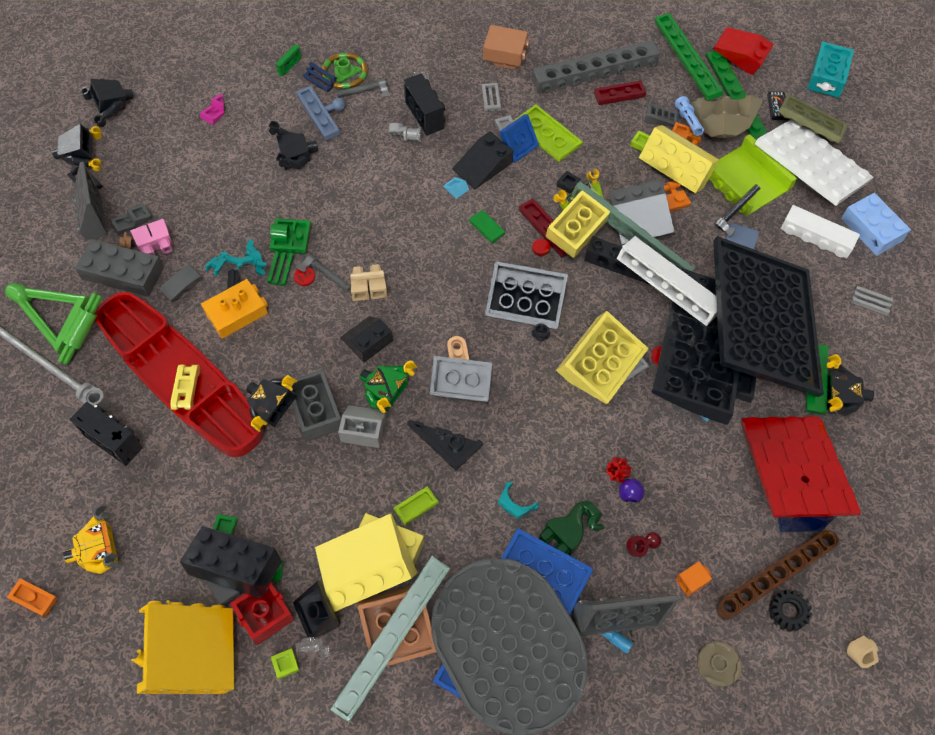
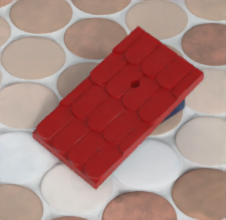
M748 417L741 419V425L772 515L778 518L780 532H821L837 516H859L861 514L852 487L849 486L843 467L839 463L832 441L828 437L820 417Z

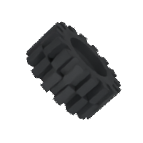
M790 589L784 592L781 591L769 604L771 605L769 608V612H771L770 618L775 620L774 624L776 626H781V630L787 629V632L798 631L806 626L810 621L809 618L812 617V613L809 612L812 607L811 605L807 606L809 600H804L802 593L797 595L796 590L790 592ZM785 603H790L796 607L798 612L796 618L790 619L784 615L782 607Z

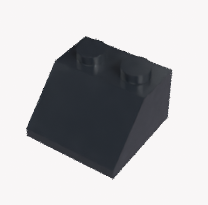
M368 316L340 337L363 363L393 342L392 331L381 319Z

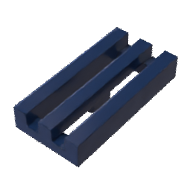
M310 62V67H307V72L303 74V77L329 92L337 77ZM315 68L332 78L331 82L314 72L313 69ZM313 74L317 78L329 84V86H324L320 82L310 77V75Z

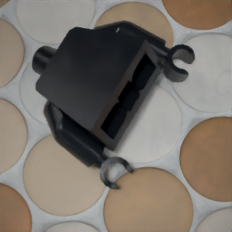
M90 79V88L84 87L82 89L84 99H93L99 113H102V115L94 117L98 127H104L106 125V118L109 119L114 113L124 109L126 99H133L132 89H123L117 80Z
M270 122L269 133L271 135L277 133L276 137L280 149L276 160L279 161V166L284 167L285 170L290 168L298 170L302 168L307 162L311 161L309 152L319 151L316 140L306 142L303 133L289 132L280 128L278 122Z

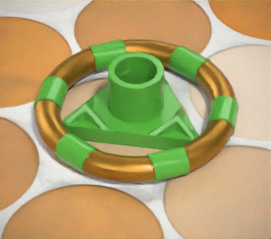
M352 53L335 54L329 57L322 65V69L327 71L331 63L334 62L335 77L337 79L333 88L337 89L356 87L364 82L368 74L366 62L358 55ZM348 59L356 61L362 68L351 65ZM321 72L322 77L331 82L332 79ZM361 72L355 81L341 83Z

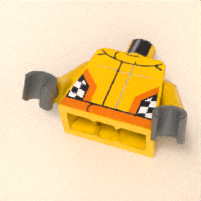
M96 506L91 520L78 534L73 536L74 548L63 552L64 560L67 564L77 561L78 565L86 571L103 574L110 568L119 566L117 558L119 555L116 553L111 526L106 521H103L110 517L109 512H104L107 506Z

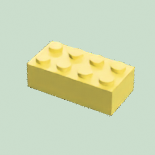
M663 125L653 129L639 156L641 160L694 193L701 191L705 187L719 162V159Z

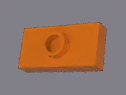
M21 578L7 596L8 599L46 618L58 600L56 596Z

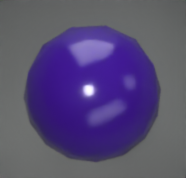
M636 479L623 481L619 488L620 498L624 502H640L645 494L644 486Z

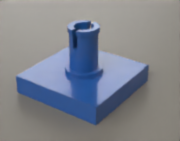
M526 114L499 131L503 142L513 150V162L518 161L539 146L530 118Z

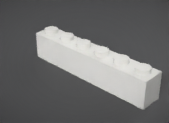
M636 236L623 245L617 257L620 262L707 326L717 316V300L713 293Z

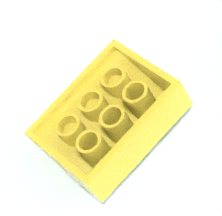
M606 311L595 319L556 371L572 385L608 404L649 348Z
M391 513L315 547L325 592L334 612L412 579L418 573Z

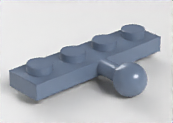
M311 86L296 91L298 99L324 140L326 141L340 135L338 127L328 112L333 110L342 111L345 108V101L342 98H335L332 104L324 106Z

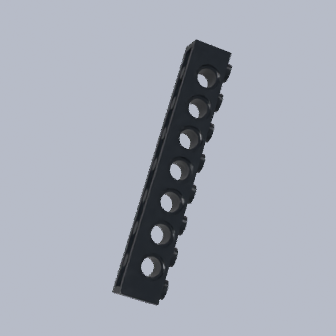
M592 236L584 261L650 284L617 259L622 246ZM676 266L716 296L715 279Z

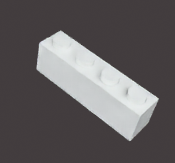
M792 205L781 227L789 235L800 237L804 242H811L820 249L829 250L835 253L836 256L848 258L860 234L795 205Z

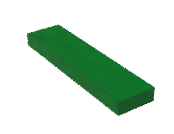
M818 344L824 394L816 397L806 393L805 412L825 415L827 413L828 346Z

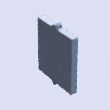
M731 223L730 227H735L736 230L731 237L727 235L726 239L754 249L760 231Z

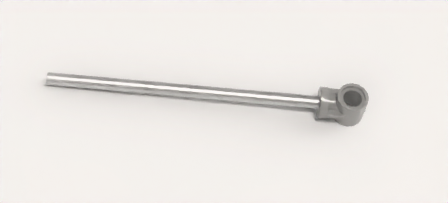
M0 327V336L75 389L78 400L84 404L88 402L93 406L97 404L104 411L108 409L110 400L101 389L96 388L90 383L81 385Z

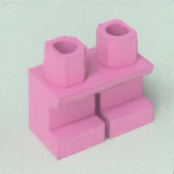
M164 219L148 224L151 234L146 225L130 230L140 252L155 255L154 251L159 249L162 250L163 254L172 252L173 242Z

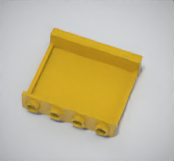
M150 601L139 609V613H145L143 681L137 684V694H224L234 690L233 608H224V605L204 607V604L201 603L183 606L182 602H173L166 605L162 604L161 601Z

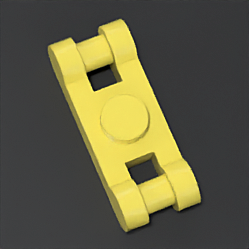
M178 365L171 398L172 410H179V408L189 410L194 406V394L197 378L200 374L199 365H192L191 367ZM180 396H186L185 400H180Z

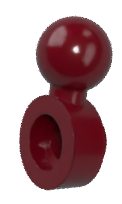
M655 532L648 533L645 538L643 536H631L626 544L627 551L633 557H643L647 554L648 548L656 549L661 545V537Z

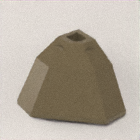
M746 95L744 99L740 100L724 96L721 97V100L714 102L707 101L705 98H697V101L690 104L694 107V114L704 128V133L711 137L728 138L737 136L750 128L762 104V99L755 98V95Z

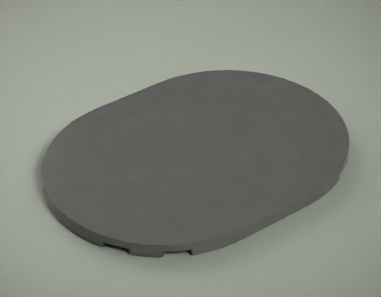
M489 558L463 567L445 583L436 599L432 612V638L443 666L470 712L486 726L509 735L538 734L562 722L576 707L584 691L588 674L587 652L582 636L547 580L536 570L521 562L511 559Z

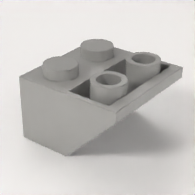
M349 405L342 415L338 431L340 441L380 448L387 411L383 414L378 409Z

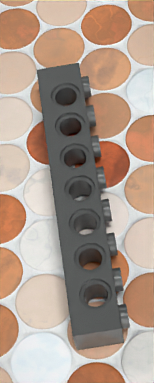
M653 40L534 68L532 69V81L538 93H547L557 88L563 89L566 86L579 85L586 81L592 82L602 77L608 78L611 75L624 74L631 70L637 71L647 66L653 67L658 64L660 52Z

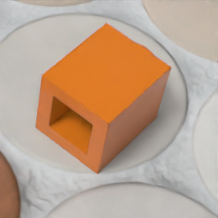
M699 561L681 572L675 580L687 597L708 585L712 578L709 569L704 565L702 566Z

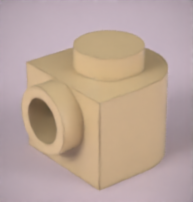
M862 636L848 645V656L860 667L868 668L879 662L877 655L878 647L873 640Z

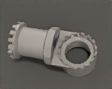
M400 123L389 124V135L398 134L404 136V142H407V140L421 142V127L408 128Z

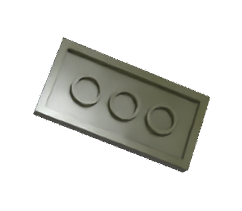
M787 94L778 111L783 117L795 120L797 124L810 128L816 134H822L831 142L839 143L847 127L846 123L790 94Z

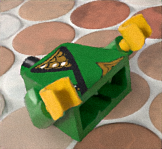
M408 361L405 365L384 367L380 365L373 373L364 369L359 379L366 382L364 385L365 397L370 407L380 410L383 414L386 410L389 411L408 385L407 374L414 376L415 373L412 369L418 368L413 361Z

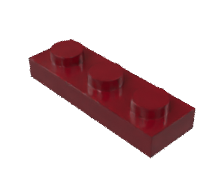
M642 81L595 88L594 95L598 105L643 98L646 96V90Z

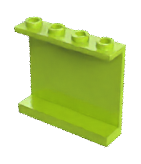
M750 134L744 138L742 146L719 159L709 178L714 187L720 190L725 195V198L733 204H736L755 184L761 188L739 210L740 213H744L746 216L792 189L797 180L787 168L755 145L756 139Z

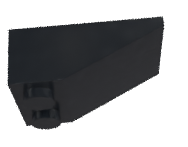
M490 131L473 144L452 170L476 190L513 163V150Z

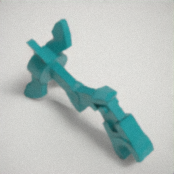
M249 239L246 245V257L237 258L228 255L227 252H220V256L214 257L206 264L205 271L208 272L209 269L213 268L215 269L214 275L217 276L226 262L236 264L237 269L242 268L244 264L251 263L253 266H256L255 272L257 274L265 275V270L262 267H266L267 263L263 262L260 252L254 247L253 240Z

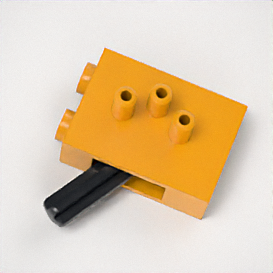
M234 269L228 271L227 290L201 303L205 314L222 339L268 314L266 309L268 304L264 297H259L256 285H251L248 279L239 283V272Z

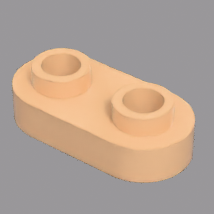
M459 336L450 338L447 343L449 358L469 360L466 341ZM454 346H459L460 349H457V350H456V349H454L453 347H454Z

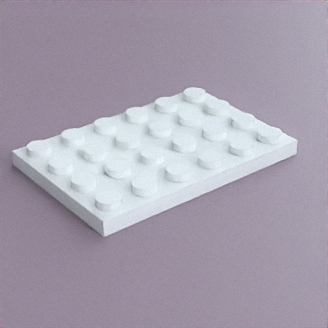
M793 119L761 136L755 142V145L835 206L863 188L874 178L867 170L859 167L855 161L843 155L840 150L832 147L811 129L800 126Z

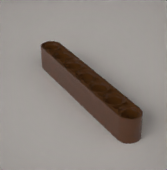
M831 530L821 532L725 596L717 604V614L722 619H732L832 551L839 543L837 534ZM822 539H825L826 541H828L829 546L826 545V544L823 542ZM806 549L810 550L813 553V556H810L807 553ZM790 560L795 561L798 567H794ZM774 571L779 572L781 574V578H777L774 574ZM757 582L763 583L765 590L759 588ZM741 593H745L749 601L743 600ZM724 604L731 606L732 612H727Z

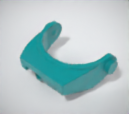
M512 481L506 483L498 500V505H501L503 510L515 516L516 519H520L539 508L538 502L528 507L515 504L508 495V490L513 485Z

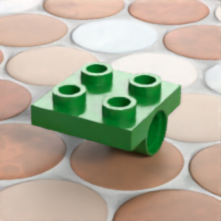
M275 218V223L271 225L270 251L306 254L311 220Z

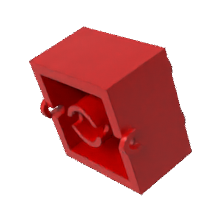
M271 582L262 598L244 594L230 603L238 616L239 624L241 627H245L256 646L294 621L290 611L283 602V596L280 592L277 593Z

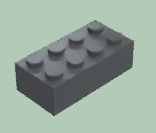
M91 239L75 270L82 280L149 297L164 266L159 256Z

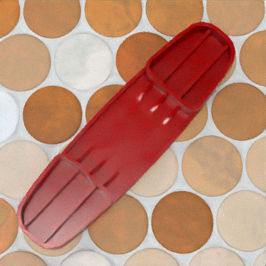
M128 292L116 293L101 303L95 312L98 315L95 321L110 344L153 394L193 431L225 455L235 458L251 452L262 441L265 433L264 425L260 428V432L251 426L252 418L249 411L251 406L247 403L246 397L192 343L168 324L162 314L145 301ZM178 365H186V367H191L192 365L200 366V374L197 378L193 400L194 406L189 410H185V408H179V410L171 409V398ZM180 396V400H185L186 396Z

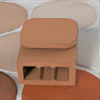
M490 25L483 46V60L492 61L496 66L517 68L521 65L522 60L526 58L527 51L525 49L529 48L530 39H527L528 32Z

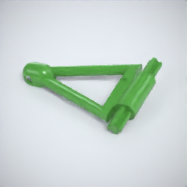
M10 283L5 288L6 296L19 304L57 353H61L58 361L68 365L75 350L81 349L98 316L95 312L103 297L94 292L89 297L31 289L19 283ZM32 298L74 303L58 337L30 304Z

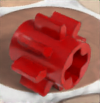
M613 457L614 462L607 463L606 473L611 476V481L623 482L625 481L624 478L631 477L632 467L627 464V459Z

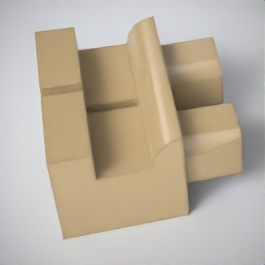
M379 264L370 266L371 272H363V267L360 266L353 267V273L350 274L353 301L369 300L368 286L371 299L387 297L384 271L381 270Z

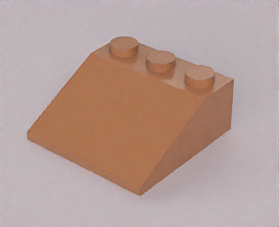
M412 585L373 595L357 602L368 651ZM426 606L386 666L436 652Z

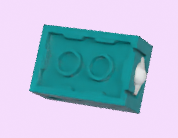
M822 41L814 61L807 89L839 98L846 85L854 49Z

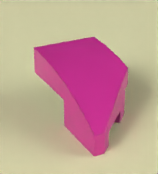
M219 94L211 99V106L200 112L201 119L214 125L224 115L223 95Z

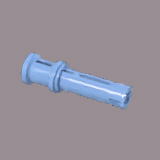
M679 97L675 101V107L679 110L680 116L686 119L695 136L702 135L704 128L695 116L694 107L689 104L688 97Z

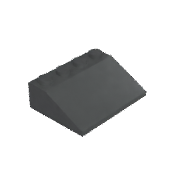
M650 592L641 593L638 596L622 595L615 599L603 597L598 601L585 599L576 603L572 610V616L581 636L660 627L680 599L678 595L651 594Z

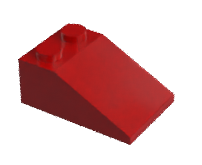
M727 27L713 49L746 73L753 75L763 64L774 44L762 35Z

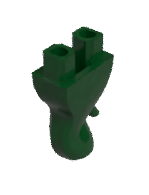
M588 500L578 502L567 516L553 518L546 523L539 539L547 544L555 539L558 543L555 547L556 549L567 555H572L579 548L583 538V515L589 517L587 521L589 528L598 531L604 529L602 524H597L602 514L592 502Z

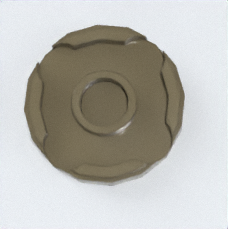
M715 641L705 645L697 656V667L700 675L713 686L725 687L731 685L739 678L742 669V662L736 653L737 651L725 642Z

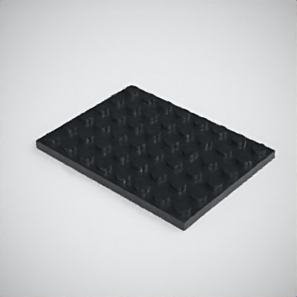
M717 236L713 240L720 365L816 397L822 396L824 390L809 270Z

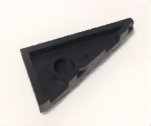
M409 420L407 422V425L455 471L483 446V442L480 440L474 441L465 438L464 435L453 434L451 431L442 428L425 426L424 423Z

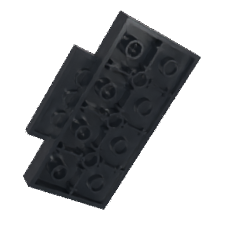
M672 301L651 393L692 413L728 425L733 416L735 398L748 403L753 401L756 377L720 365L717 316L706 326Z

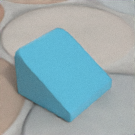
M456 177L443 186L456 199L469 190L466 181Z

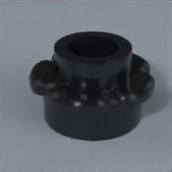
M543 323L537 324L534 330H532V336L537 341L548 339L550 337L548 326Z

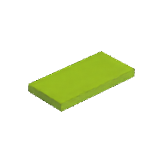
M537 104L522 114L529 116L539 146L558 162L583 145V141Z

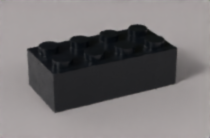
M202 526L179 562L190 576L262 598L282 560L274 547Z

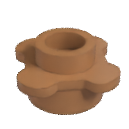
M124 232V237H120L119 246L131 249L132 236H126V232Z

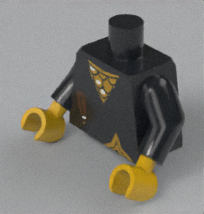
M81 124L72 127L58 137V148L52 150L53 157L57 160L61 158L67 164L78 166L80 162H84L86 167L91 166L93 171H101V167L96 166L102 165L99 159L89 161L92 159V137L96 140L101 139V129L94 126L89 130V128H85Z
M839 355L829 356L828 359L831 362L827 363V367L833 370H831L827 378V410L847 416L856 412L863 405L864 401L872 402L874 391L864 389L863 379L845 369L841 364Z
M287 375L284 378L271 379L270 381L263 379L259 385L251 382L247 386L246 391L251 394L247 399V403L251 406L249 409L252 418L251 426L258 432L267 423L275 427L297 396L291 392L293 390L292 385L295 382L297 383L296 379Z

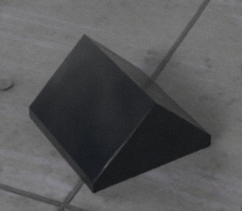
M316 581L293 602L309 641L340 627L321 581Z

